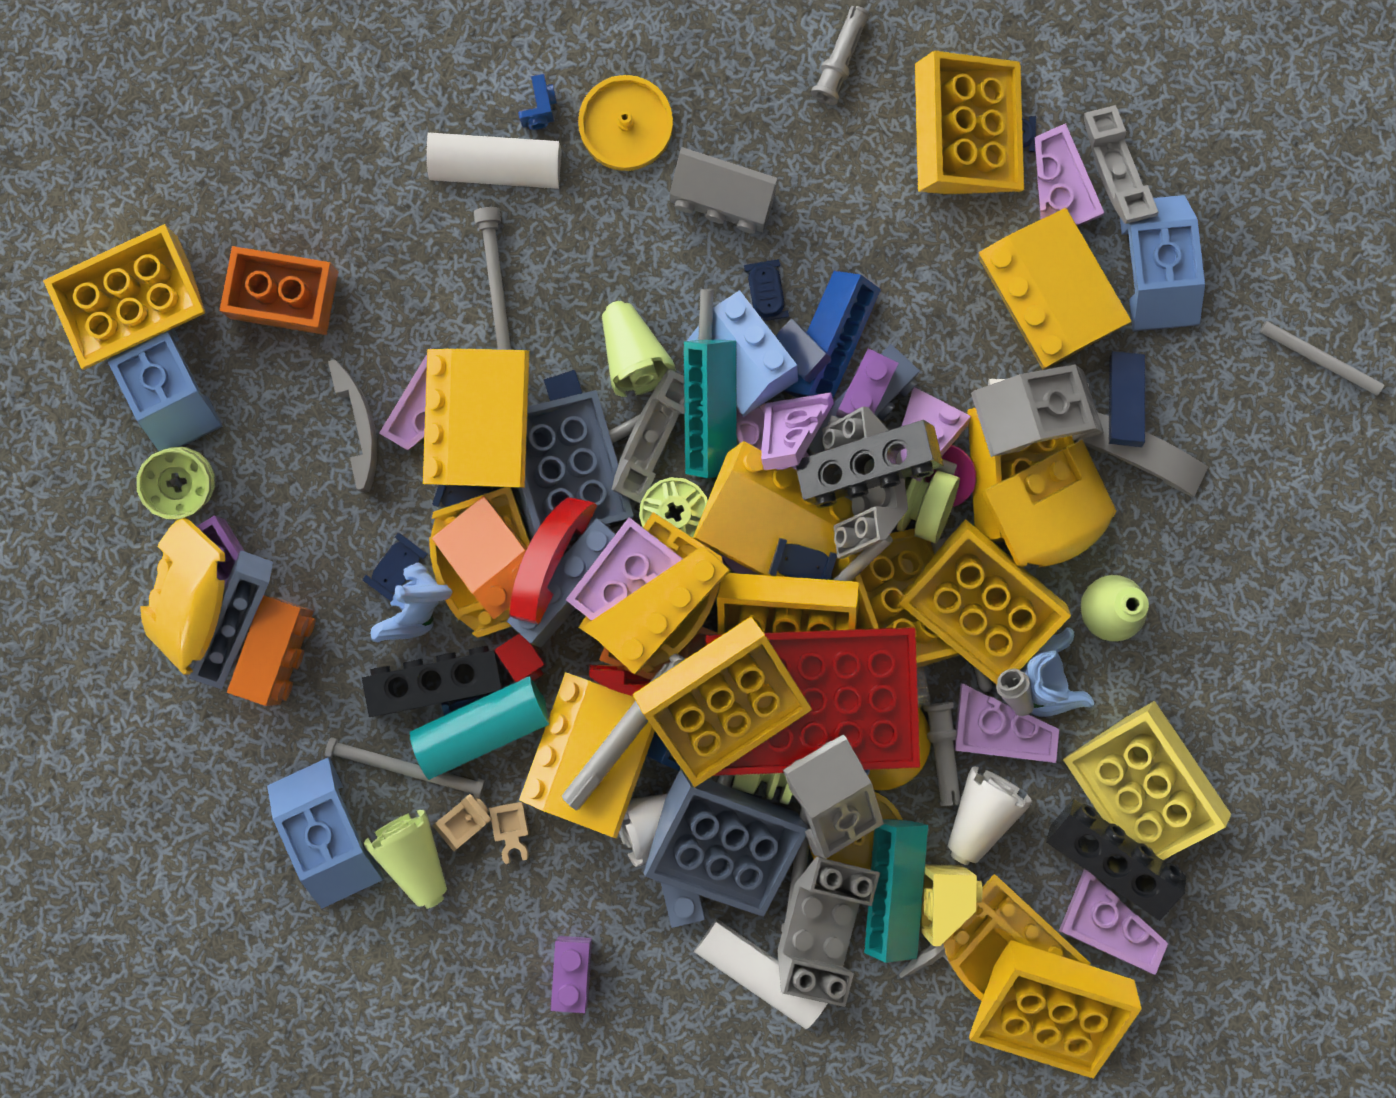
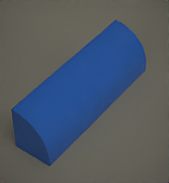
M833 271L807 330V333L832 359L810 384L798 374V381L783 391L797 398L831 392L832 398H834L881 291L879 287L860 274Z

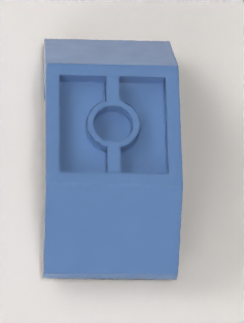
M1185 195L1153 198L1159 212L1158 216L1127 224L1120 218L1121 234L1129 235L1135 294L1129 299L1132 330L1143 331L1197 326L1200 324L1205 289L1198 219Z
M174 328L107 359L137 422L158 451L171 447H183L223 427L209 397L200 392L176 344L180 339Z
M327 757L267 785L272 818L300 882L321 909L384 880L376 860L368 851H365L339 793V789L343 788V785L331 758Z

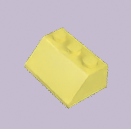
M925 864L921 933L932 946H941L976 912V902H982L983 894L982 882L977 881V875L962 865Z

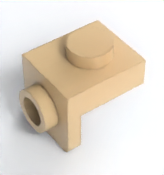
M469 794L439 819L433 827L450 848L456 851L490 822L491 818L488 815L489 810L480 799H474Z

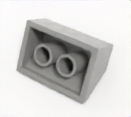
M681 147L670 190V203L675 204L674 207L677 210L691 214L693 210L704 213L708 220L715 223L723 224L726 220L737 224L736 227L743 232L754 234L755 231L763 233L775 198L777 178Z

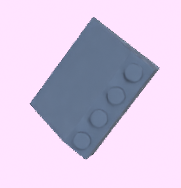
M597 390L528 406L525 488H514L530 542L551 511L568 497L594 502L597 505L586 530L596 518L606 526L634 517L629 499L612 490L618 462Z
M680 769L665 799L643 874L647 878L764 917L806 837L805 831L808 830V827L796 811L709 779L694 787L683 770Z

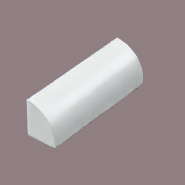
M428 133L427 172L429 180L559 189L562 154L559 141Z
M717 918L694 950V953L805 1029H808L816 1021L828 1004L783 994L780 988L778 960Z

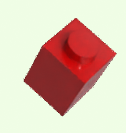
M520 633L494 650L515 682L529 676L534 682L544 675L541 669L547 666V663L535 645L529 643Z

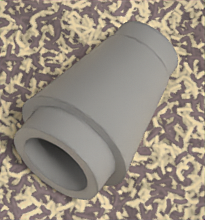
M1008 669L1002 672L997 680L996 689L998 694L1018 716L1030 714L1034 709L1029 677L1018 669Z

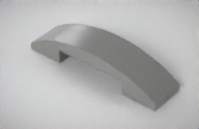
M1116 105L1084 113L1086 131L1100 178L1113 207L1122 221L1127 224L1158 216L1159 212L1148 185L1143 186L1126 144V129Z
M335 359L330 360L328 363L335 393L341 398L350 396L363 453L362 455L350 457L357 490L367 493L370 492L377 465L378 447L374 420L368 402L356 381Z
M672 369L667 370L644 406L624 448L612 485L613 491L641 504V500L656 476L653 473V469L679 414H685L684 376Z
M1097 412L1104 433L1099 436L1082 439L1086 446L1102 454L1106 452L1164 480L1163 483L1191 497H1195L1208 466L1179 448L1145 432V443L1142 447L1108 444L1109 416Z

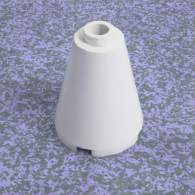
M976 766L972 767L968 773L948 842V847L952 851L950 855L964 865H968L970 862L978 863L1032 803L1028 795L1025 796L1024 800L1017 795L1020 788L988 770L983 775L978 774L979 767Z
M668 794L632 798L630 800L619 835L623 844H626L628 848L632 847L633 852L628 853V857L635 867L643 865L648 860L663 805Z

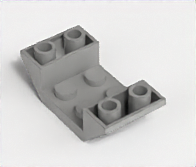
M1076 364L1019 374L971 392L991 457L1019 452L1037 442L1072 436L1074 441L1099 436L1104 433L1084 371Z
M861 407L822 429V442L826 451L889 430L869 407ZM901 451L896 457L897 464L902 463ZM874 459L866 463L864 467L865 474L873 470ZM904 478L900 479L901 483L897 486L890 488L877 486L868 489L869 493L867 495L852 498L854 516L834 525L837 559H844L886 540L908 510Z
M844 734L833 741L825 743L821 748L806 757L796 760L792 765L783 770L791 793L806 813L810 829L806 830L805 834L811 851L815 856L826 859L884 824L872 783Z
M816 857L794 885L777 950L780 988L783 994L842 1007L846 1006L854 973L843 967L859 904L872 906L880 872Z

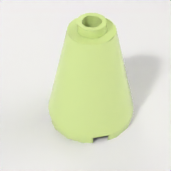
M616 301L606 307V311L602 314L611 386L615 394L627 397L625 391L634 390L636 395H641L654 390L668 369L676 371L673 360L632 304Z
M1108 575L1095 580L1087 587L1081 598L1083 623L1092 634L1107 641H1123L1134 636L1143 627L1149 608L1148 598L1142 589L1131 579L1120 575Z
M417 810L419 817L411 819L408 813L389 822L374 832L377 839L371 843L369 838H367L364 846L416 906L425 905L426 909H429L444 900L443 894L447 891L428 816L425 810Z

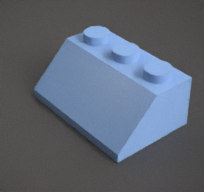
M740 290L713 307L712 340L736 341L737 409L744 417L798 381L797 364ZM699 326L687 341L698 340Z

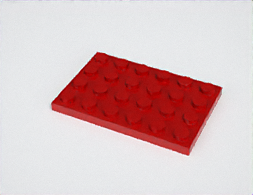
M915 628L764 633L812 710L713 776L784 773L783 770L792 765L796 760L806 757L821 748L825 743L833 741L843 734L849 741L864 770L920 768ZM723 634L705 635L706 646Z

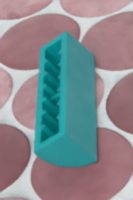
M735 340L684 341L685 474L703 478L718 477L727 453L737 446Z
M529 676L410 731L411 745L424 775L430 780L549 725L545 698Z
M883 819L884 824L874 830L871 870L880 872L872 906L868 905L864 953L889 963L917 959L928 825L907 820Z

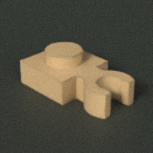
M520 801L490 807L489 812L495 842L505 840L506 846L502 851L504 863L508 864L511 862L509 853L513 848L520 850L522 860H527L529 851L520 839L521 836L529 835L524 802Z

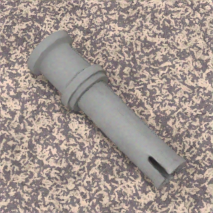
M855 6L850 7L830 58L822 63V74L818 84L812 87V97L824 104L836 105L838 103V92L843 81L849 77L848 65L870 15L866 9L860 6L856 8Z
M953 702L923 705L924 711L928 713L930 732L927 733V739H929L930 743H933L940 806H952L953 803L958 805L961 801L953 743L957 736V730L953 729L951 709L954 708Z

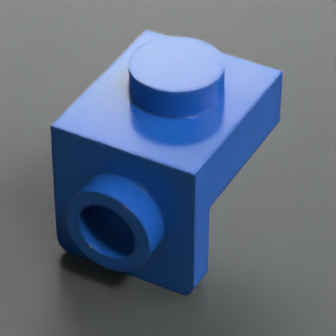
M544 74L531 76L537 108L518 112L522 128L529 127L530 130H538L547 127L548 123L554 122L551 105L557 104L553 84H546Z

